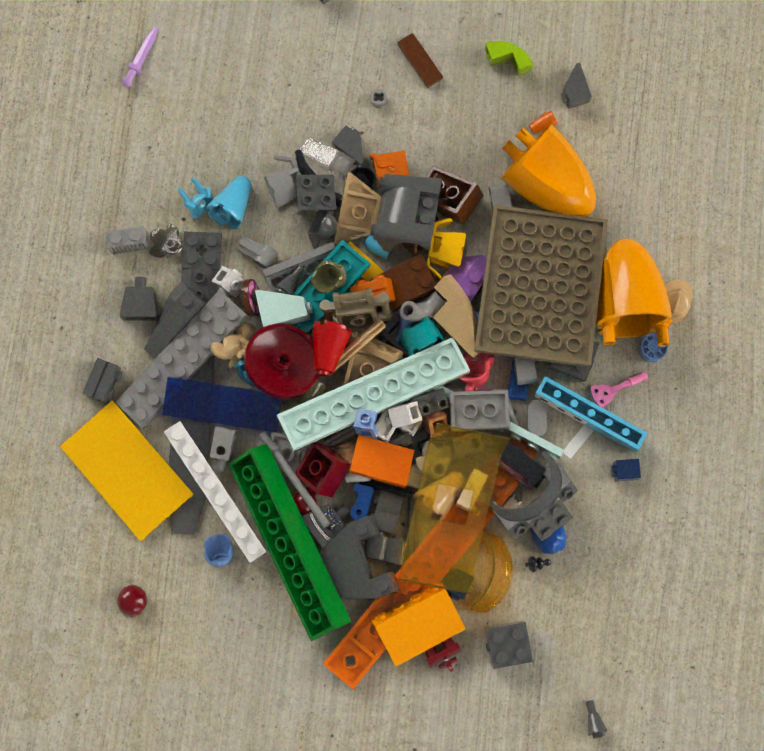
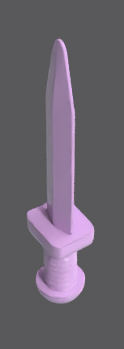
M157 27L146 37L133 63L129 62V72L122 79V84L125 87L132 86V80L135 75L141 73V66L155 41L158 31Z

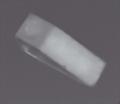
M309 137L301 148L305 158L345 182L347 173L355 168V159L340 150Z

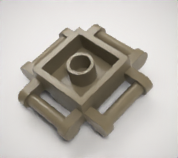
M368 288L366 291L345 294L333 293V302L330 303L328 300H323L319 305L325 316L324 322L331 321L347 326V331L352 329L351 332L365 331L378 319L389 321L393 317V312L389 307V295L386 292H382L378 296L373 297L372 288ZM376 306H381L382 311L377 312ZM331 312H336V318L332 316Z

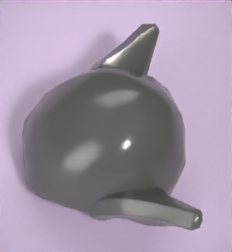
M319 210L308 232L313 249L318 248L320 239L327 240L335 234L337 221L333 214L336 210Z

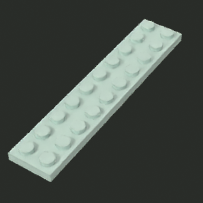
M452 337L279 413L277 418L292 450L295 451L353 425L358 409L376 411L378 414L470 373V369Z

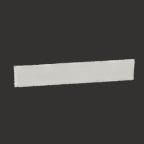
M583 425L566 446L563 453L571 459L594 430Z

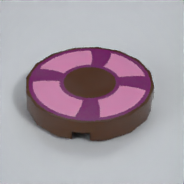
M246 279L241 287L245 296H242L243 308L248 316L257 317L260 311L255 291L259 290L254 279Z

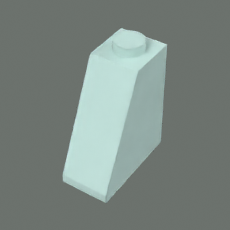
M263 290L255 291L263 327L271 324L292 325L311 320L312 306L304 297Z

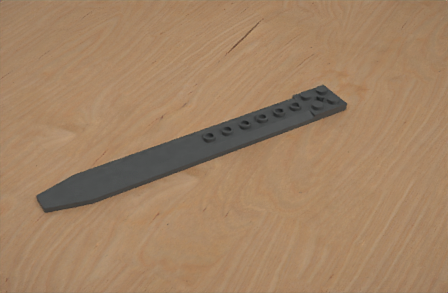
M184 231L181 280L208 303L219 290V287L212 280L220 270L222 233ZM200 247H204L207 252L203 253V256H200V253L197 252ZM214 354L173 397L171 426L181 421L207 462L209 456ZM170 443L169 466L194 493L191 498L171 514L174 534H194L206 496Z

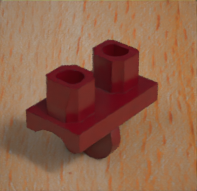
M450 637L441 642L445 650L438 653L436 648L432 647L425 651L426 661L430 669L438 665L441 671L447 667L450 672L454 670L452 664L458 662L456 656H453L460 653L461 648Z

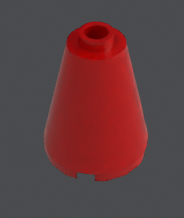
M316 321L313 325L314 370L318 372L319 376L329 377V374H333L351 336L352 329L347 331V326L336 322L325 321L324 325L319 324L320 321Z

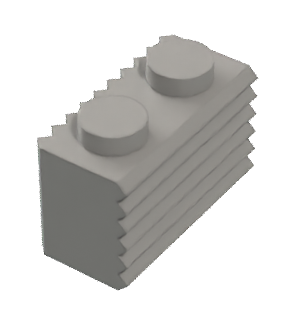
M144 226L106 231L107 247L113 255L115 253H125L126 251L129 253V251L133 252V250L137 251V249L140 251L141 249L149 248L147 232Z

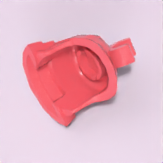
M468 352L462 353L470 373L459 377V379L466 385L465 391H477V388L482 387L489 379L490 368H492V363L495 360L494 354L481 353L479 356L472 358Z

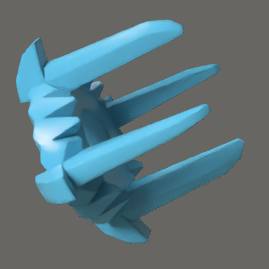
M192 178L191 180L200 194H196V196H193L194 199L191 200L181 187L178 188V191L185 202L184 206L189 208L192 214L191 218L194 219L199 218L202 213L208 211L206 207L214 198L211 196L209 187L205 189L197 179Z

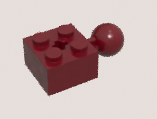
M313 442L296 469L295 474L308 486L306 490L317 504L316 493L333 498L351 464L328 445ZM298 492L293 499L300 514L306 515L312 512Z

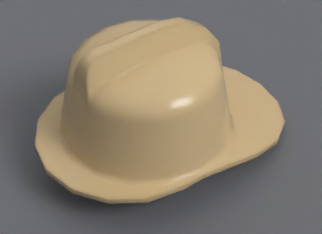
M675 279L668 282L665 286L671 308L672 323L680 322L687 316L693 299L692 287L684 280Z

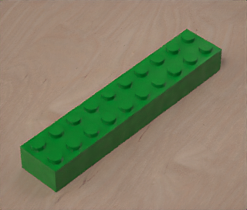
M268 444L250 448L228 463L310 640H316L350 623V617Z

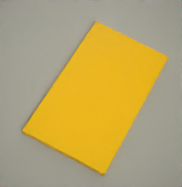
M113 400L60 446L140 541L144 540L145 537L194 495Z

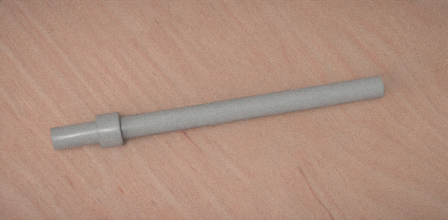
M265 431L259 435L264 444H268L273 457L324 528L327 527L330 522L279 452L280 448L278 445L272 442Z

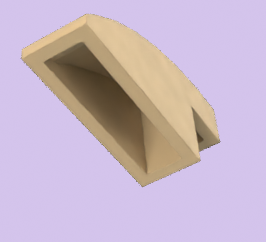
M452 275L444 276L434 288L447 302L433 318L472 358L479 356L481 353L474 352L478 320L473 306Z

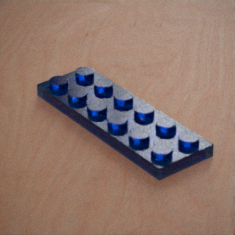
M168 376L162 415L277 433L279 424L277 414L281 410L282 398L272 397L259 390Z

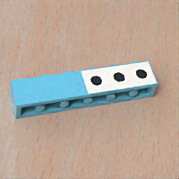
M546 376L533 396L634 453L639 450L648 434Z

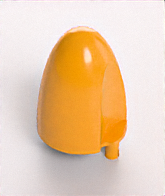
M553 124L549 125L536 139L523 127L515 137L527 147L524 151H520L510 140L501 148L513 159V163L500 179L523 198L547 212L585 217L592 214L596 206V192L591 176L572 145Z
M622 238L609 248L603 259L597 310L598 333L603 335L604 345H614L616 343L615 338L640 337L657 333V345L668 346L670 344L668 328L672 324V315L661 273L654 259L643 245L633 239Z

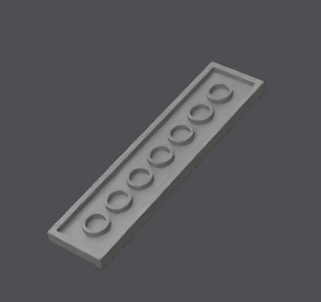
M219 290L118 398L116 403L144 429L213 355L211 344L214 342L223 344V338L232 334L248 315Z

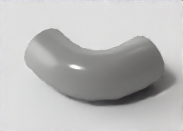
M434 290L429 297L420 303L412 301L403 303L400 308V315L407 321L418 323L425 317L429 319L434 317L447 300L437 290Z

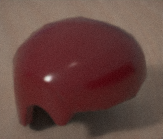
M136 585L124 587L117 598L119 610L129 617L142 614L147 605L146 592Z

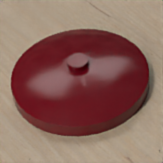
M288 324L265 326L251 337L244 353L246 373L252 383L267 395L282 399L298 397L310 390L319 377L318 372L314 370L313 339L306 332Z

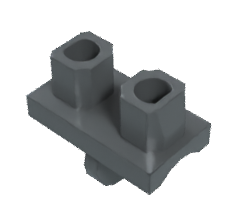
M443 388L430 393H423L421 396L411 399V402H418L422 417L449 407L445 389Z

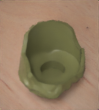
M331 260L322 261L311 277L312 285L321 293H329L338 289L346 282L345 268L343 265Z

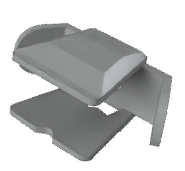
M274 156V160L290 162L292 168L268 173L264 177L276 208L284 206L297 197L296 175L301 174L293 157Z

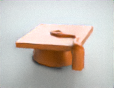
M405 150L375 155V153L370 154V161H374L378 187L380 178L384 177L385 174L410 176Z

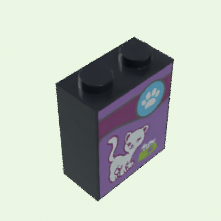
M509 441L493 461V463L528 490H531L533 487L537 489L546 477L543 475L546 471L545 468Z

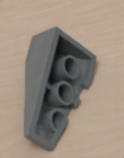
M181 280L169 294L144 348L154 359L207 304L184 281Z

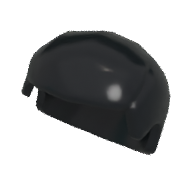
M358 166L350 172L369 188L374 189L376 176L369 167Z

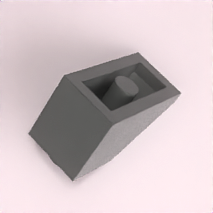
M576 63L564 86L563 93H561L562 101L564 104H567L568 109L587 104L592 97L580 63Z
M346 125L332 141V148L355 166H364L360 133L355 128H349Z

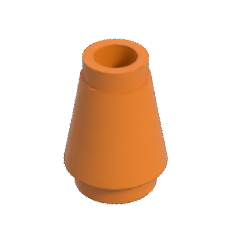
M549 111L548 113H543L529 127L535 135L543 132L551 124L557 125L558 122L553 112Z

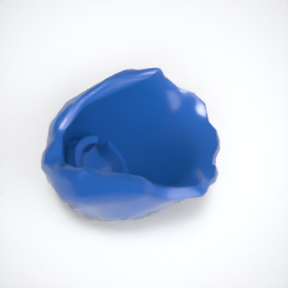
M563 526L543 541L530 528L532 540L543 553L552 555L565 548L567 535Z

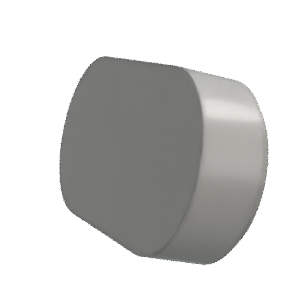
M533 400L527 407V431L539 437H542L547 431V407L541 400Z

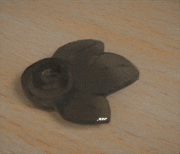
M169 223L165 230L155 229L150 232L151 241L154 243V246L149 251L152 256L162 258L167 254H177L181 251L182 241L179 238V230L175 225Z

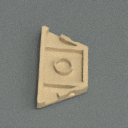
M350 172L347 173L334 244H339L342 240L346 242L369 236L371 225L376 223L381 196Z

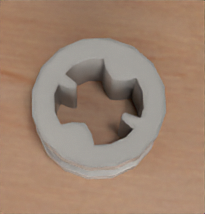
M376 89L371 93L370 100L374 107L382 108L387 103L385 91ZM375 96H382V101H375Z

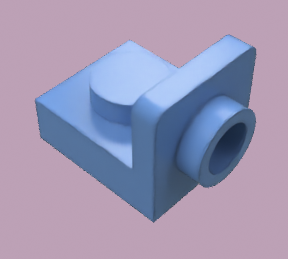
M358 409L354 423L357 435L377 438L379 431L375 425L376 411Z

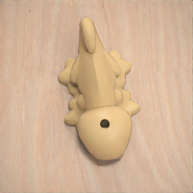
M241 323L234 331V334L223 338V344L219 342L211 344L212 353L220 359H230L228 367L231 369L244 356L246 346L251 337L257 332V329L250 323Z

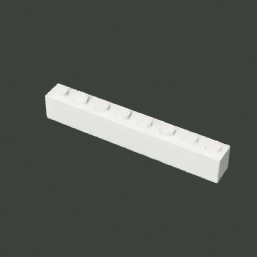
M181 421L165 430V436L248 562L252 563L264 555L266 550Z

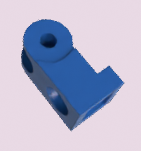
M355 483L353 492H357L358 495L355 505L350 510V514L354 520H358L368 515L374 488Z

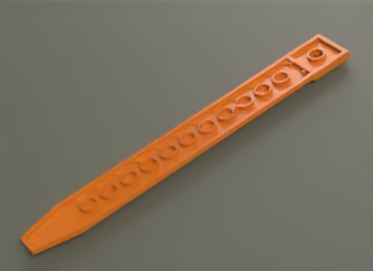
M514 439L509 441L534 460L537 451L528 447L527 442L523 440L518 442ZM504 446L498 449L480 470L488 476L470 512L456 506L458 497L443 521L435 525L395 574L400 591L376 598L324 661L323 665L350 688L354 689L386 650L372 620L382 612H389L396 604L405 603L413 595L422 594L428 591L427 589L430 586L439 584L495 515V512L485 501L484 497L488 494L499 506H502L520 484L493 463ZM347 656L349 658L354 656L355 666H346L347 661L345 658Z

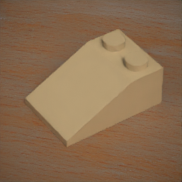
M360 349L350 358L343 385L388 366L389 362Z

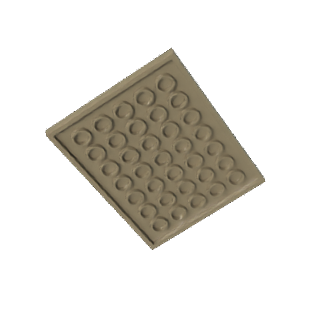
M494 205L474 352L591 367L608 219Z

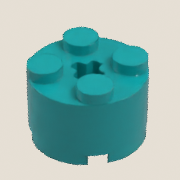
M428 317L421 319L418 325L414 327L409 326L405 328L400 339L409 356L445 341L434 321L429 320Z

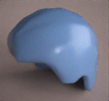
M226 534L212 535L204 542V556L211 566L223 567L231 561L234 549L230 537Z

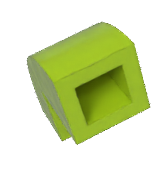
M505 41L485 43L484 50L490 66L512 60L518 76L532 71L533 63L527 53L520 47Z

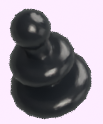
M530 556L528 563H525V567H529L531 572H536L537 568L541 570L543 565L549 566L551 561L549 559L543 561L541 557L535 559L534 556Z

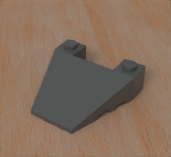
M365 516L350 522L319 551L341 599L381 598L400 591L394 572H387L373 578L362 548V541L380 535L374 516Z

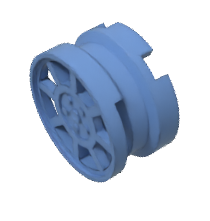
M657 333L646 335L639 344V354L645 361L657 362L667 352L668 346L657 345Z

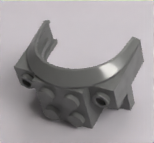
M543 451L541 454L550 467V481L545 491L530 504L521 508L508 509L499 506L488 494L484 497L485 501L515 539L525 534L529 528H532L540 540L543 541L573 518L563 502L573 497L578 490L547 451Z

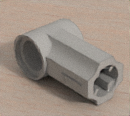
M247 236L241 239L237 247V251L250 257L256 264L265 269L270 266L277 255L273 248L265 244L261 245Z

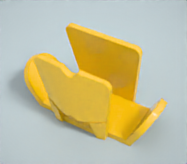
M452 218L444 219L434 224L427 266L431 275L438 281L442 277L430 266V263L447 269L451 265L457 267L461 265L466 234L436 232L438 229L451 225L453 223Z

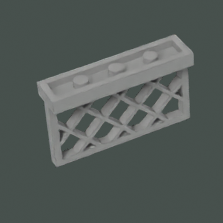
M330 242L263 269V274L271 292L277 291V288L272 285V279L277 277L285 279L282 275L287 274L289 276L298 265L305 266L300 281L296 284L297 290L302 285L301 281L304 274L311 275L306 272L308 265L311 263L320 265L321 263L316 261L324 260L335 248L334 243Z

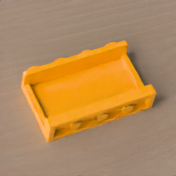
M442 584L430 586L427 589L428 591L413 595L409 601L396 604L392 610L387 613L382 612L372 620L396 667L466 629Z

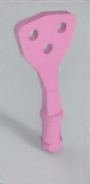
M641 372L614 386L594 385L590 388L592 399L596 405L604 408L611 402L615 393L623 388L632 387L634 384L645 381L648 378V374Z

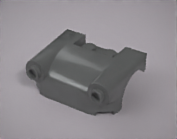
M385 174L384 177L380 178L379 188H383L378 219L375 224L371 225L370 235L378 242L382 250L392 252V248L400 243H414L426 250H430L442 178Z

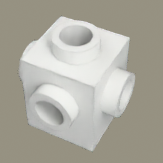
M222 266L212 282L226 296L230 295L236 298L242 292L241 287L244 280L241 278L243 275L237 270H231Z

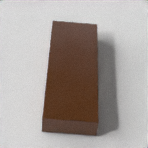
M413 33L397 42V45L427 88L443 79L442 74Z

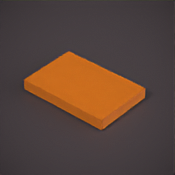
M358 435L349 473L406 488L414 450Z

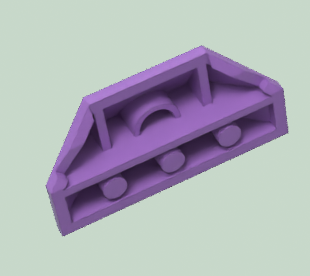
M483 255L462 257L459 267L451 265L444 274V276L452 275L466 293L471 304L484 283L487 258Z

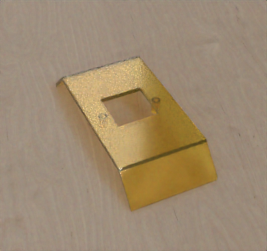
M437 423L429 440L403 550L401 581L473 594L474 566L500 458L510 438ZM438 484L473 490L465 525L431 518Z

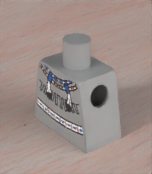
M224 426L215 427L210 457L215 458L213 469L224 471L226 461L233 459L239 433L238 429ZM221 446L225 448V454L221 453Z

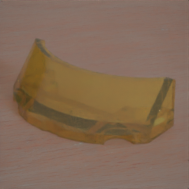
M482 531L479 543L484 544L487 549L486 554L491 555V573L483 592H478L474 599H467L465 610L485 614L496 607L505 597L511 584L513 565L509 549L500 536Z

